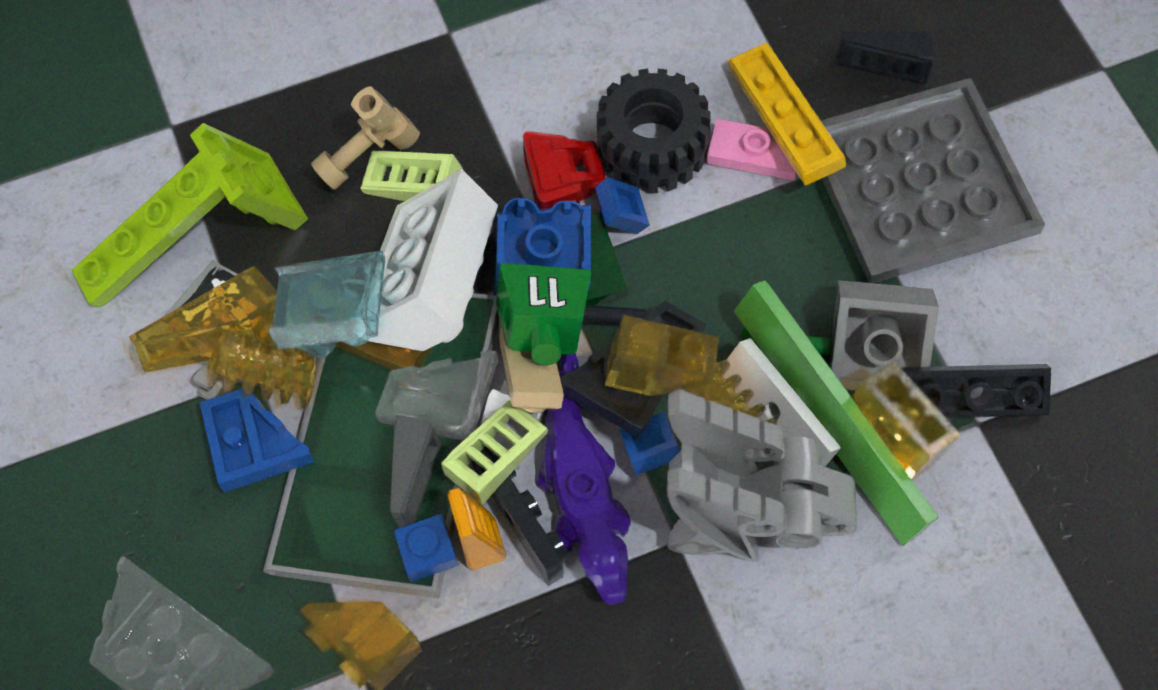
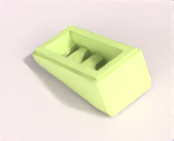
M372 150L360 189L364 194L406 201L459 171L462 167L453 154ZM387 166L392 167L388 181H383ZM408 170L405 182H401L404 171ZM422 173H426L424 183H420Z
M509 400L441 463L444 474L483 505L548 433V429L521 408L512 407L511 400ZM511 418L528 431L523 438L505 425ZM499 433L514 446L507 450L495 441L493 437ZM486 446L500 459L493 463L480 451ZM472 460L486 470L481 476L468 467Z

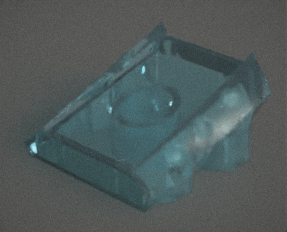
M369 252L289 264L275 268L279 274L273 327L267 328L278 349L296 347L315 359H320L328 356L333 351L337 342L342 341L351 347L363 345L371 337H377L386 259L383 252Z

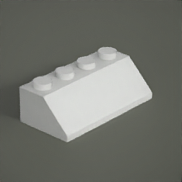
M462 169L396 206L349 332L356 339L425 351L441 342L448 343L452 341L462 330V320L468 301L474 292L473 285L478 269L484 260V249L488 237L493 231L492 223L498 207Z

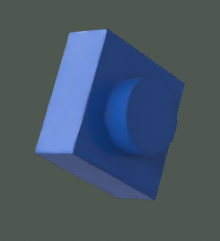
M608 177L595 186L600 203V213L607 226L634 234H639L650 226L638 187Z
M664 412L651 416L639 438L623 429H619L636 475L669 463L680 452Z
M442 513L394 530L405 570L411 582L459 566Z

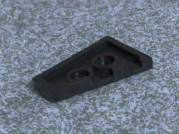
M663 302L626 329L623 336L605 349L600 348L589 356L588 361L578 369L563 375L560 380L564 396L639 438L707 324L669 302Z

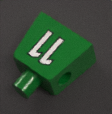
M500 263L496 307L507 347L513 351L531 352L532 359L540 365H552L559 361L561 354L572 355L576 353L591 279V270Z

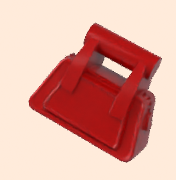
M531 131L523 134V159L533 200L539 209L552 208L559 201H575L580 205V201L587 199L593 194H597L595 186L606 178L595 141L588 140L584 142L568 139L564 135ZM584 164L585 172H577L576 168Z

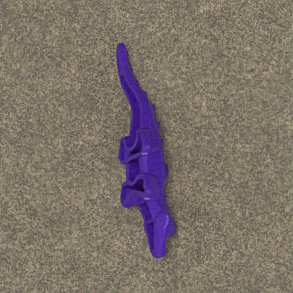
M576 353L572 355L561 354L560 378L567 372H573L579 368ZM563 395L562 408L547 410L548 433L537 482L539 487L545 492L554 494L559 511L554 531L560 537L566 550L571 551L574 545L578 542L580 543L579 559L584 573L592 581L606 604H618L624 602L627 597L628 551L624 541L617 535L625 537L629 532V527L631 526L630 516L619 500L613 498L608 480L615 469V460L586 428L579 404Z

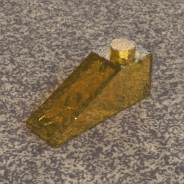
M252 266L128 337L140 367L144 372L252 353L264 345L276 341L281 335L292 330L284 298L256 267Z

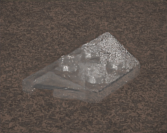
M125 556L120 558L116 567L119 575L112 600L106 601L101 619L103 629L101 634L95 639L89 663L122 690H245L269 678L274 673L273 667Z

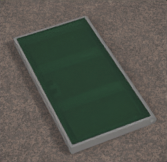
M340 280L337 292L361 301L368 282ZM473 293L466 307L462 320L463 328L460 333L448 343L441 342L433 346L414 379L323 341L297 439L309 448L313 455L314 463L289 471L263 572L272 576L431 598L440 597L445 571L411 582L407 576L394 530L400 528L390 512L394 426L397 415L430 421L434 426L442 444L415 523L442 513L452 540L455 521L448 494H450L449 490L460 487L444 474L441 463L476 429L499 321L496 296Z

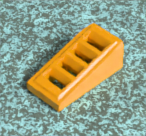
M462 489L449 490L448 498L467 567L475 570L504 561L506 553L496 518Z

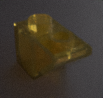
M623 315L611 344L604 386L656 396L674 392L678 389L684 390L712 384L715 375L719 337Z
M381 601L308 603L300 610L309 624L304 633L323 653L332 648L344 660L338 667L359 689L367 683L373 690H382L422 651L417 636Z

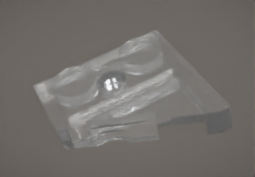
M496 351L480 352L481 358L452 363L451 358L431 362L428 366L421 368L410 366L391 370L375 411L378 422L395 426L397 415L430 421L438 436L464 441L476 429L499 361Z

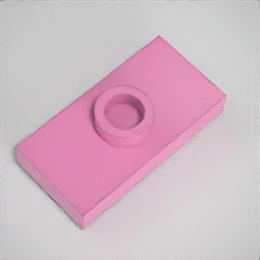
M716 119L707 155V164L795 181V170L768 128Z

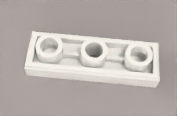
M752 339L739 342L717 373L750 414L759 419V422L766 421L779 426L783 430V438L798 436L816 440L819 443L820 465L825 467L841 447Z

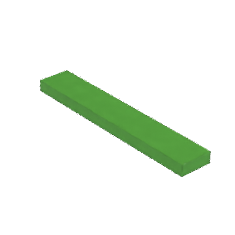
M766 280L754 284L736 307L734 313L771 364L841 447L836 453L902 546L911 542L935 522L939 516Z

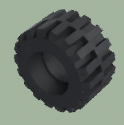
M648 68L638 70V75L634 77L627 73L621 76L620 85L613 82L607 88V96H601L598 103L599 111H597V148L600 158H602V166L606 172L613 171L614 180L628 181L630 185L636 186L639 189L641 186L648 187V193H658V187L663 186L666 187L667 191L677 188V181L680 180L686 184L692 180L693 171L699 172L704 165V157H707L710 133L711 115L710 111H708V101L705 95H699L700 88L694 82L686 84L684 75L676 73L674 76L667 75V69L658 68L657 73H649ZM656 123L667 126L674 132L661 138H647L636 134L632 130L643 124Z

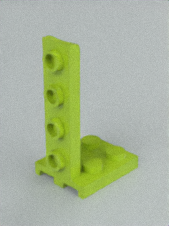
M202 123L190 134L199 153L72 269V272L89 305L101 307L110 302L225 197L231 205L236 206L241 212L245 214L251 212L261 216L273 225L278 223L297 230L308 218L269 153Z

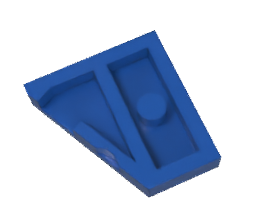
M246 387L199 402L218 485L224 493L314 463L313 455L309 448L303 442L300 443L286 429L284 424L272 412H268L260 400Z

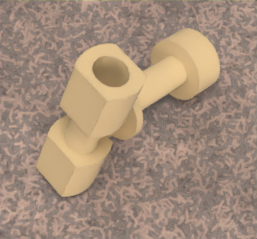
M371 86L358 92L351 103V106L361 117L357 122L362 129L333 156L323 151L311 162L317 174L334 190L349 178L344 169L374 142L382 148L385 145L384 141L387 139L398 149L404 150L412 146L420 135L419 130L409 118L396 107H392Z

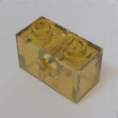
M892 362L863 381L851 396L912 480L933 466L961 436L895 362Z

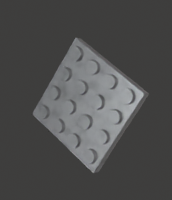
M971 78L821 120L846 160L845 168L822 178L868 283H877L1041 234L1045 226Z

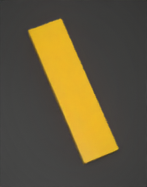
M767 42L728 59L731 73L804 186L846 167L845 156Z

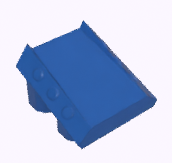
M514 198L507 202L503 212H496L494 230V296L497 293L500 263L591 270V205L581 206L575 201H559L552 208L539 209L530 199Z

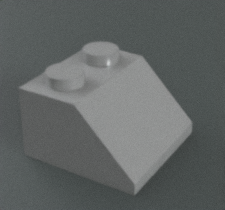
M838 280L832 323L830 369L846 390L901 395V367H930L939 309L934 290Z

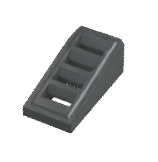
M397 415L394 426L390 512L401 528L416 521L442 443L430 421Z

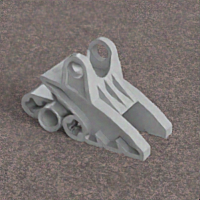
M681 389L669 393L668 417L673 432L682 443V451L669 462L667 495L672 509L680 518L675 523L674 529L668 533V549L688 555H711L727 552L750 562H758V537L775 535L776 544L786 548L802 549L819 545L822 542V535L843 536L856 531L855 480L849 475L820 465L819 443L816 440L798 436L783 438L782 428L766 421L759 422L758 418L740 411L733 413L732 408L713 401L706 402L705 398ZM755 461H774L773 466L757 472Z

